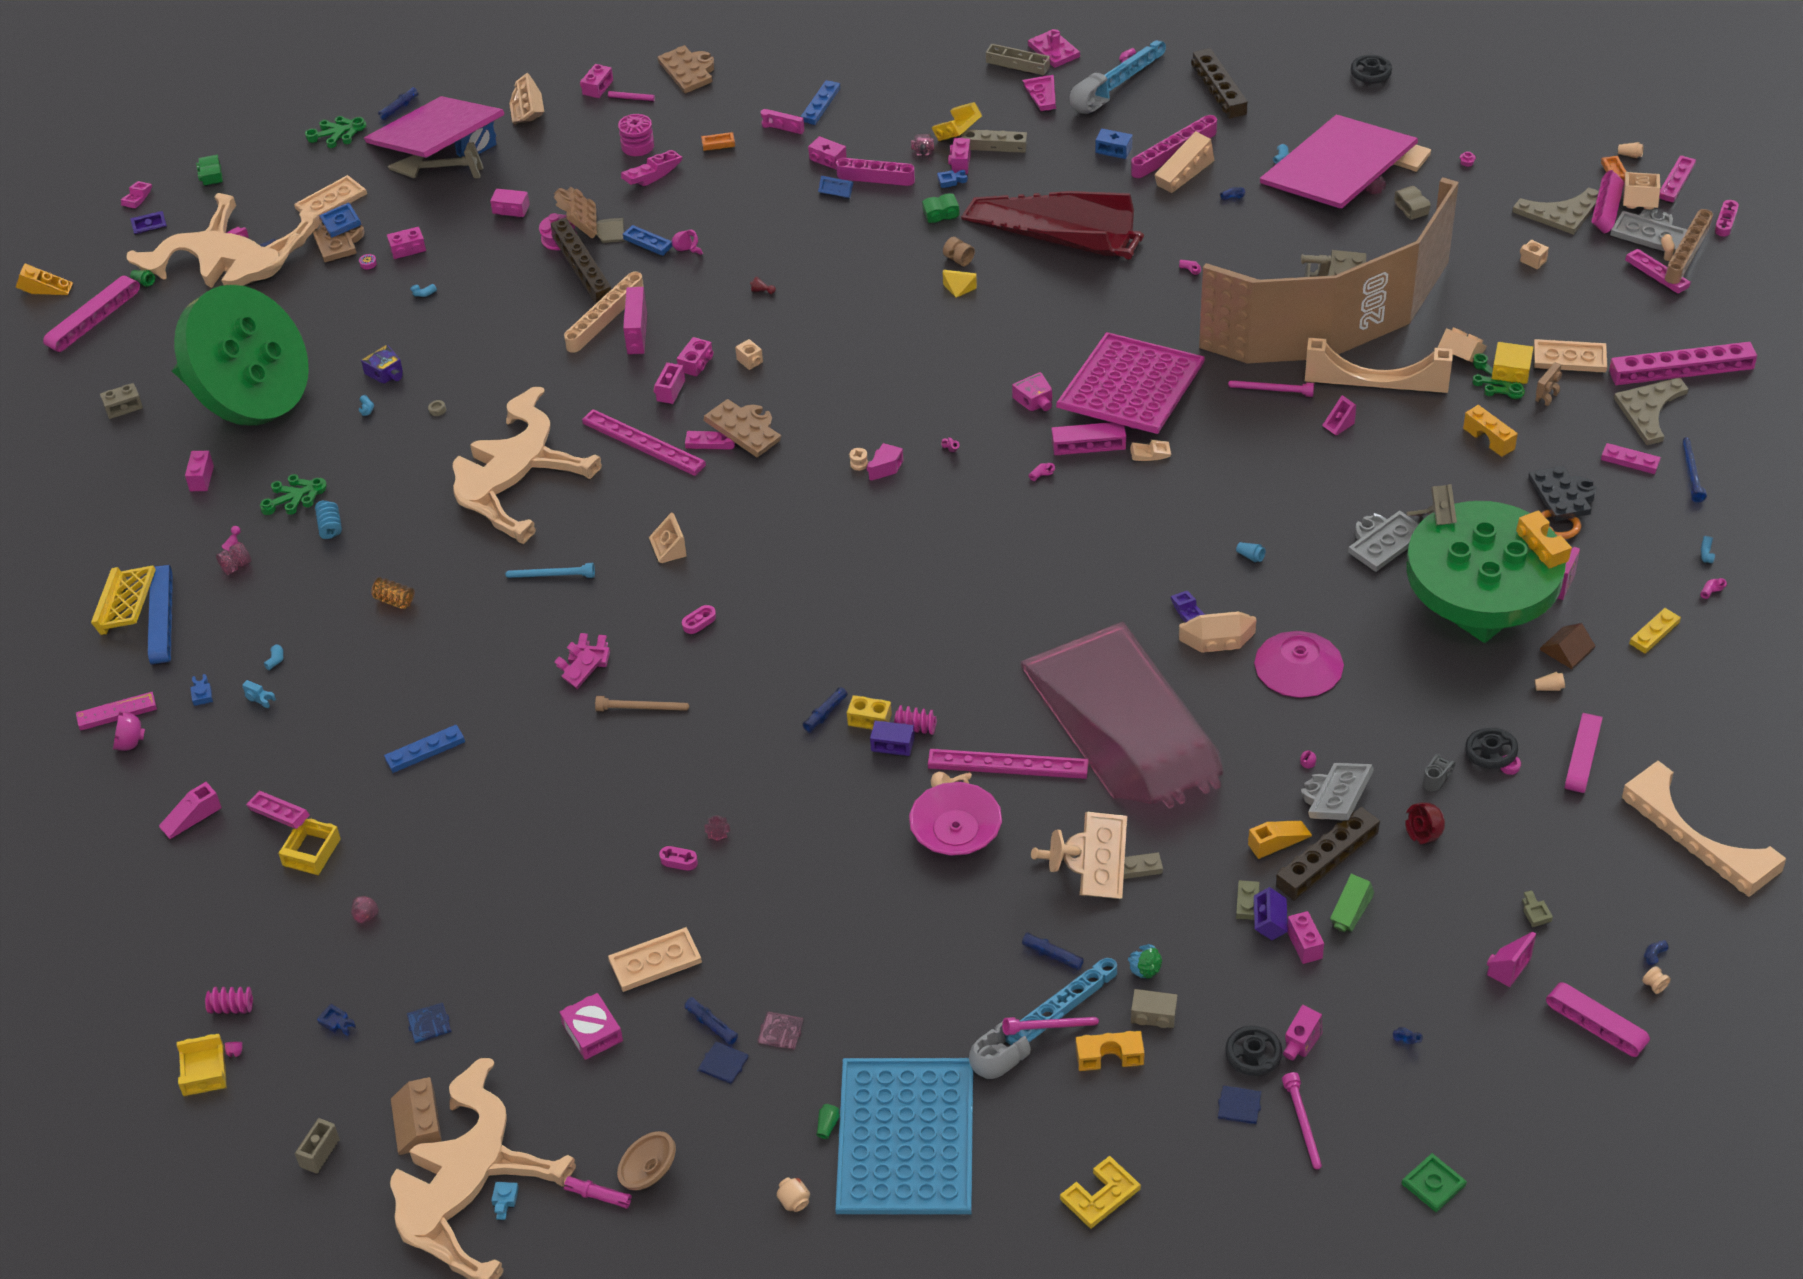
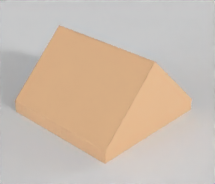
M671 512L649 537L660 563L687 556L683 534L674 513Z

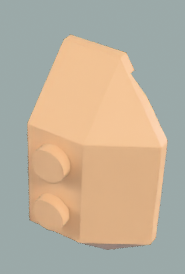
M526 73L515 82V89L512 92L509 103L512 123L514 124L533 121L544 113L542 94L531 76Z
M1239 611L1200 615L1186 623L1179 624V640L1201 653L1240 649L1256 632V617Z

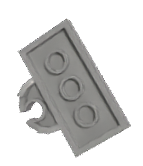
M1645 209L1640 215L1622 211L1611 229L1610 235L1664 251L1661 239L1664 235L1669 234L1672 236V241L1675 245V253L1687 229L1673 226L1672 214L1668 215L1666 212H1663L1662 218L1658 219L1656 218L1658 210Z
M1400 510L1388 519L1376 513L1372 516H1365L1362 523L1359 521L1356 523L1355 536L1358 541L1348 547V553L1377 572L1408 549L1411 536L1419 523ZM1362 523L1370 528L1363 527Z
M1334 763L1328 775H1312V779L1304 784L1305 789H1301L1304 801L1312 805L1308 811L1309 817L1322 820H1349L1374 771L1372 764Z

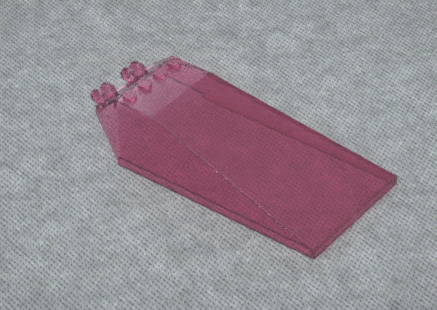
M1124 622L1117 623L1021 661V667L1081 753L1088 759V763L1114 799L1119 797L1148 804H1154L1163 800L1170 809L1174 806L1171 796H1174L1179 804L1185 803V797L1182 793L1185 790L1198 785L1203 793H1209L1210 788L1207 781L1215 789L1221 787V782L1217 778L1223 775L1219 749Z

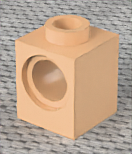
M1530 240L1520 250V262L1539 269L1547 261L1549 247Z
M750 339L735 347L737 360L750 370L763 363L762 349Z

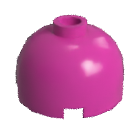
M119 711L113 750L128 751L135 748L139 740H143L145 729L141 728V721L134 714Z

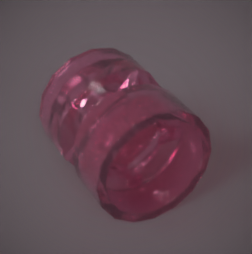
M241 542L229 547V551L225 549L216 555L220 567L227 575L237 571L238 566L243 567L251 562V557Z

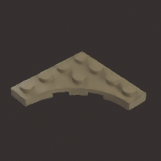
M1588 187L1577 197L1550 203L1520 198L1513 206L1512 212L1574 235L1595 209L1599 191Z
M1679 377L1615 393L1614 400L1645 444L1651 445L1663 442L1664 440L1658 419L1666 402L1686 395L1688 387Z

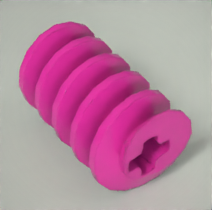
M900 705L896 711L894 723L914 725L916 733L921 730L923 734H926L929 730L930 735H933L936 729L937 716H934L933 710H930L929 714L926 715L925 709H922L919 714L917 707H915L913 712L910 711V706H907L906 710L903 711V707Z
M217 987L213 988L212 993L208 990L205 998L207 1013L212 1014L214 1011L217 1014L222 1012L229 1014L231 1011L234 1014L239 1013V1011L242 1014L250 1013L253 1007L251 988L247 987L246 993H243L242 987L238 988L237 993H235L234 987H230L229 993H227L226 987H222L220 993Z

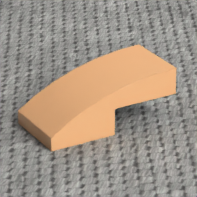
M1151 440L1150 445L1132 443L1130 447L1132 460L1136 461L1160 460L1171 456L1169 442Z

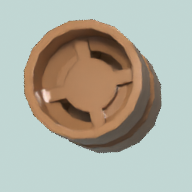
M951 237L944 245L943 254L961 266H967L974 257L975 249L962 240Z

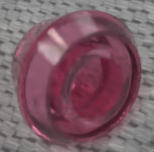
M359 896L352 901L351 914L357 922H368L379 913L378 905L369 897Z

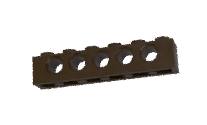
M1208 48L1193 52L1191 65L1197 71L1198 76L1202 78L1204 85L1208 87L1210 94L1215 97L1223 113L1229 119L1247 115L1248 101L1212 49Z
M566 217L552 222V238L596 304L611 291L610 284Z
M1363 807L1353 811L1349 820L1337 823L1333 830L1328 834H1323L1318 842L1308 846L1303 854L1294 857L1289 865L1279 869L1276 874V887L1295 901L1376 836L1379 832L1380 820Z

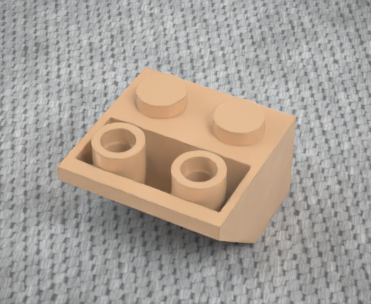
M1453 327L1452 330L1446 328L1438 348L1453 349V355L1473 363L1474 356L1478 353H1483L1487 346L1482 344L1483 340Z

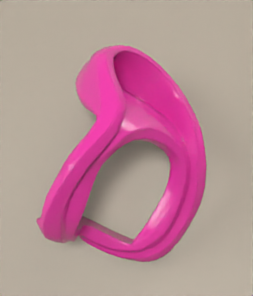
M694 230L681 231L673 236L671 243L675 250L686 251L690 249L691 252L703 254L702 250L697 247L698 236Z

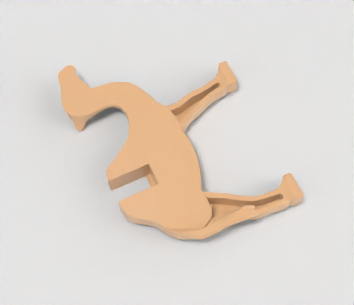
M217 193L215 200L217 201L218 208L210 221L209 227L205 231L173 235L164 240L153 252H135L131 250L127 253V260L129 263L138 266L141 270H149L165 280L167 278L165 269L170 256L175 251L185 250L199 259L200 273L207 286L212 288L224 271H227V273L222 278L223 285L245 286L255 281L268 279L279 271L288 255L303 246L312 232L319 227L320 219L317 213L302 210L299 214L301 223L294 231L266 247H261L246 237L226 233L228 218L235 209L236 203L233 196Z
M532 387L507 403L508 414L506 423L512 424L516 419L523 420L528 424L525 431L509 439L478 440L470 445L473 458L486 463L484 467L461 456H458L453 462L455 474L453 488L458 504L486 516L496 529L516 538L522 544L535 534L534 522L529 519L518 522L509 517L502 509L496 494L516 484L532 467L570 471L584 475L588 479H591L602 467L601 458L597 455L579 458L564 452L551 450L545 446L550 431V420L545 413L535 408L536 402L545 392V389L542 387Z
M490 1058L476 1060L467 1070L456 1077L449 1086L451 1096L450 1109L456 1110L463 1106L475 1110L479 1114L477 1124L469 1132L457 1139L435 1143H421L409 1151L414 1164L437 1174L431 1183L428 1184L399 1169L395 1170L390 1181V1186L396 1200V1228L403 1242L420 1248L448 1263L452 1271L463 1275L467 1279H499L503 1273L502 1263L495 1259L480 1263L469 1257L460 1247L447 1220L473 1201L490 1175L502 1174L534 1176L554 1181L560 1186H564L566 1178L571 1176L576 1168L575 1159L569 1155L556 1161H550L527 1153L511 1151L502 1145L507 1121L506 1108L497 1096L484 1089L486 1077L494 1066V1061Z

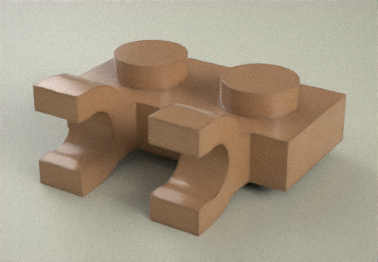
M1554 362L1538 381L1535 401L1539 402L1543 398L1545 405L1549 406L1552 401L1549 392L1553 389V395L1555 396L1560 393L1558 382L1562 376L1560 372L1561 364Z

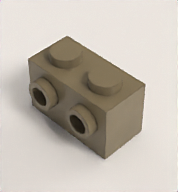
M134 383L100 393L109 419L143 408Z

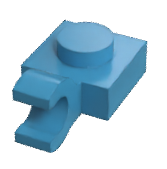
M246 680L242 685L245 697L250 701L262 704L263 707H270L267 700H276L274 693L264 691L263 687Z
M495 1183L491 1201L492 1205L495 1206L494 1212L497 1213L496 1220H506L508 1207H515L519 1190L518 1183Z

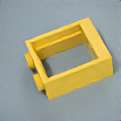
M306 819L301 826L293 829L278 854L282 866L319 876L341 840L338 828L330 823L326 824L315 819ZM307 834L326 839L316 856L297 851Z

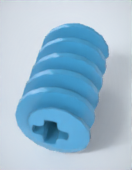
M319 501L315 506L319 535L322 539H331L342 531L339 508L334 502Z

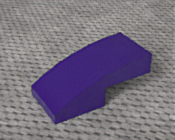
M1188 590L1171 596L1174 607L1185 623L1197 616L1205 615L1197 607L1196 599Z

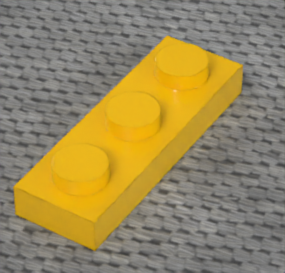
M1664 608L1630 639L1629 644L1646 654L1680 623L1681 617Z

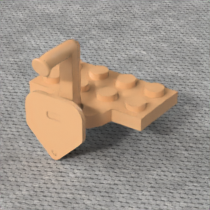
M1085 812L1084 833L1073 835L1064 844L1061 830H1055L1051 837L1050 851L1039 850L1035 847L1031 851V858L1034 860H1050L1049 868L1051 872H1057L1061 861L1064 860L1069 869L1081 874L1080 895L1122 899L1127 816Z

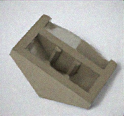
M624 218L603 219L596 222V235L602 243L625 241L623 239Z

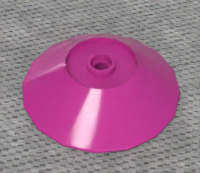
M1303 631L1283 632L1267 639L1257 650L1254 662L1258 677L1268 688L1282 695L1297 698L1318 696L1332 689L1341 679L1344 667L1340 651L1329 640L1315 633Z
M964 782L942 783L926 790L915 800L909 814L910 830L919 843L933 852L950 856L970 854L986 847L997 836L1002 824L1001 807L992 794L977 785Z

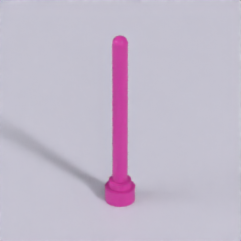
M1245 381L1228 382V386L1231 388L1298 392L1305 395V397H1313L1314 383L1308 382L1303 384V386Z
M1014 1017L1003 1019L1002 1029L1005 1035H1015L1020 1030L1094 1026L1099 1023V1019L1097 1017L1019 1021Z
M1288 1073L1282 1077L1284 1088L1291 1093L1313 1168L1319 1170L1322 1164L1299 1092L1301 1080L1298 1073Z

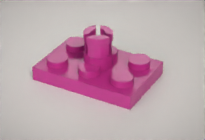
M1056 29L1049 30L1028 40V46L1036 53L1050 56V65L1054 68L1080 57V51L1060 35V31Z

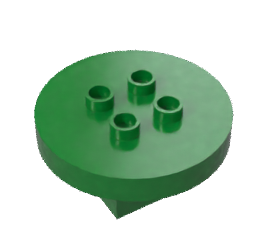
M224 285L213 288L196 298L182 312L177 322L174 337L177 364L171 371L189 387L194 396L208 410L232 423L252 426L268 423L288 412L298 403L304 393L308 380L307 351L295 323L274 300L249 287Z
M1460 502L1454 504L1456 523L1436 525L1433 512L1415 528L1409 541L1406 572L1414 593L1428 608L1452 621L1483 643H1486L1503 628L1524 624L1545 613L1554 604L1561 592L1566 563L1549 569L1539 559L1538 555L1529 548L1524 539L1518 535L1516 530L1519 517L1530 514L1529 512L1499 502ZM1550 527L1548 528L1546 537H1557L1555 532Z

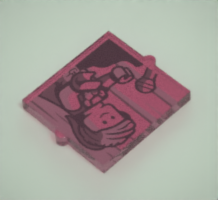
M767 1012L764 1023L761 1024L758 1043L795 1049L798 1037L801 1036L804 1018Z

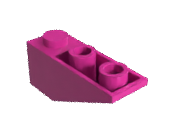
M207 782L189 791L159 825V828L171 839L221 809L217 793Z

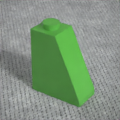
M1353 874L1350 875L1330 918L1334 928L1342 932L1346 930L1353 931L1375 893L1370 881Z

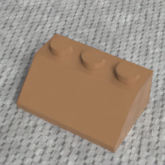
M431 1078L409 1081L391 1098L399 1155L410 1153L409 1151L414 1146L421 1143L442 1142L435 1092Z

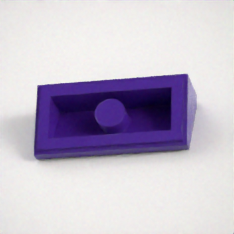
M163 211L130 218L134 234L167 227Z

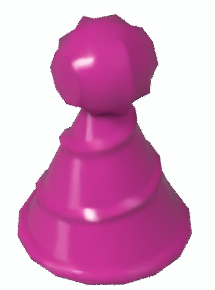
M239 526L231 528L232 535L222 545V548L228 551L229 554L240 551L237 535L241 532Z

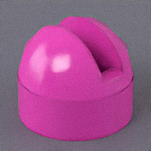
M1309 750L1303 752L1300 757V764L1305 768L1314 767L1317 760L1315 753Z
M242 1042L225 1043L226 1054L229 1057H233L234 1053V1056L238 1057L242 1052Z

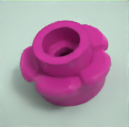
M1464 152L1459 157L1461 159L1460 163L1466 167L1472 166L1476 156L1471 152Z

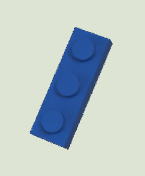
M634 225L623 233L624 240L662 256L673 247L672 241Z

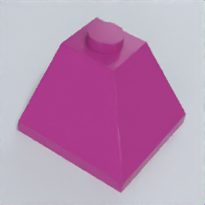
M1531 932L1500 948L1496 955L1492 954L1487 962V966H1489L1487 975L1511 987L1532 958L1536 933Z

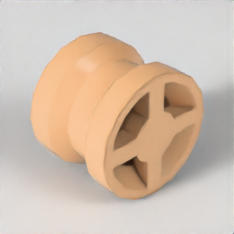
M854 448L850 451L851 468L858 471L864 470L868 465L867 451L863 448Z
M1655 966L1645 974L1642 981L1645 985H1650L1652 991L1658 994L1668 986L1671 978L1668 975H1663L1661 969Z

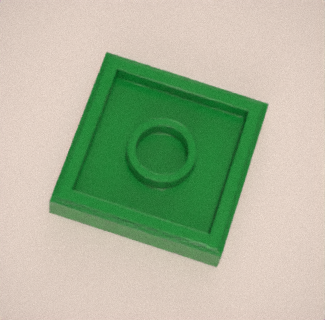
M1431 1153L1402 1179L1401 1184L1437 1212L1466 1186L1467 1181Z

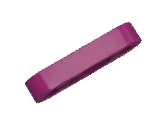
M1724 201L1715 227L1717 235L1728 236L1730 234L1739 206L1736 201Z

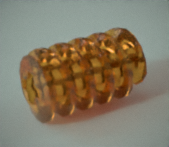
M379 577L372 586L371 594L376 600L405 609L412 603L415 590L412 587L408 588L406 585L402 586L401 583Z

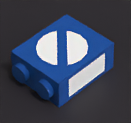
M494 121L454 142L456 154L461 158L465 156L464 151L469 142H474L478 154L497 145L496 133L493 127Z

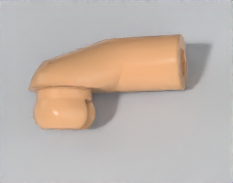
M1666 234L1662 237L1661 244L1665 251L1664 260L1670 261L1675 245L1672 241V236Z

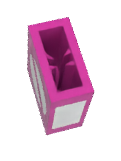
M598 993L588 996L582 1001L567 1006L564 1010L560 1011L562 1024L584 1060L623 1041L621 1028Z

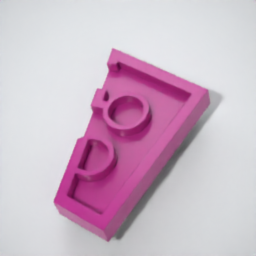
M1054 75L1022 80L1024 87L1040 111L1056 109Z

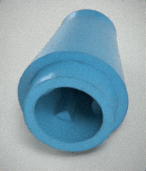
M1239 542L1236 552L1253 562H1261L1265 557L1266 549L1261 544Z

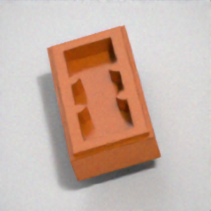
M733 132L701 136L703 151L735 147Z
M1618 156L1601 159V164L1606 173L1613 170L1625 181L1626 170Z

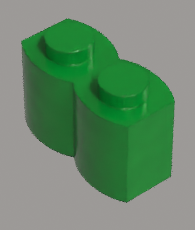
M218 154L198 158L199 162L196 163L199 182L203 181V185L223 182Z
M944 194L938 198L930 197L922 201L923 212L928 223L939 222L943 219H953L960 215L959 205L954 194Z

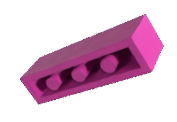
M1111 422L1052 427L1054 455L1126 449L1124 425Z

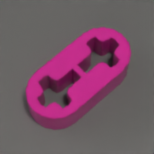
M666 846L659 853L661 864L666 867L693 870L698 864L697 855L692 850Z

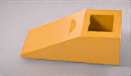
M24 263L15 288L31 294L68 295L73 282Z
M1302 821L1266 822L1249 829L1248 846L1256 857L1260 859L1310 838L1312 834Z

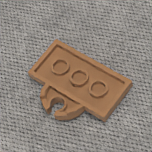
M684 45L657 57L661 66L685 94L713 82L712 76L709 73L714 70L715 63L714 58L711 57L709 52L697 51L691 53Z
M572 187L568 190L559 188L554 193V198L557 201L556 206L567 212V220L593 239L597 234L596 204L591 199H586L578 189Z
M320 219L319 227L312 234L324 262L356 254L353 243L363 238L365 231L364 227L360 225L331 238Z
M727 399L704 415L706 423L755 457H759L781 440V435L770 428L772 421L770 412L766 411L765 415H758L763 411L762 406L746 405L740 408Z

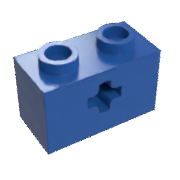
M1101 129L1095 140V153L1127 159L1132 149L1133 135Z

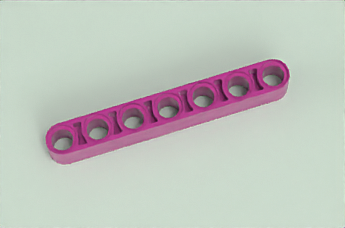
M1206 115L1133 157L1131 160V175L1135 178H1142L1163 166L1195 131L1208 138L1215 136L1217 133V118L1213 115Z
M125 275L121 276L44 336V345L57 352H62L137 294L140 289L139 282Z

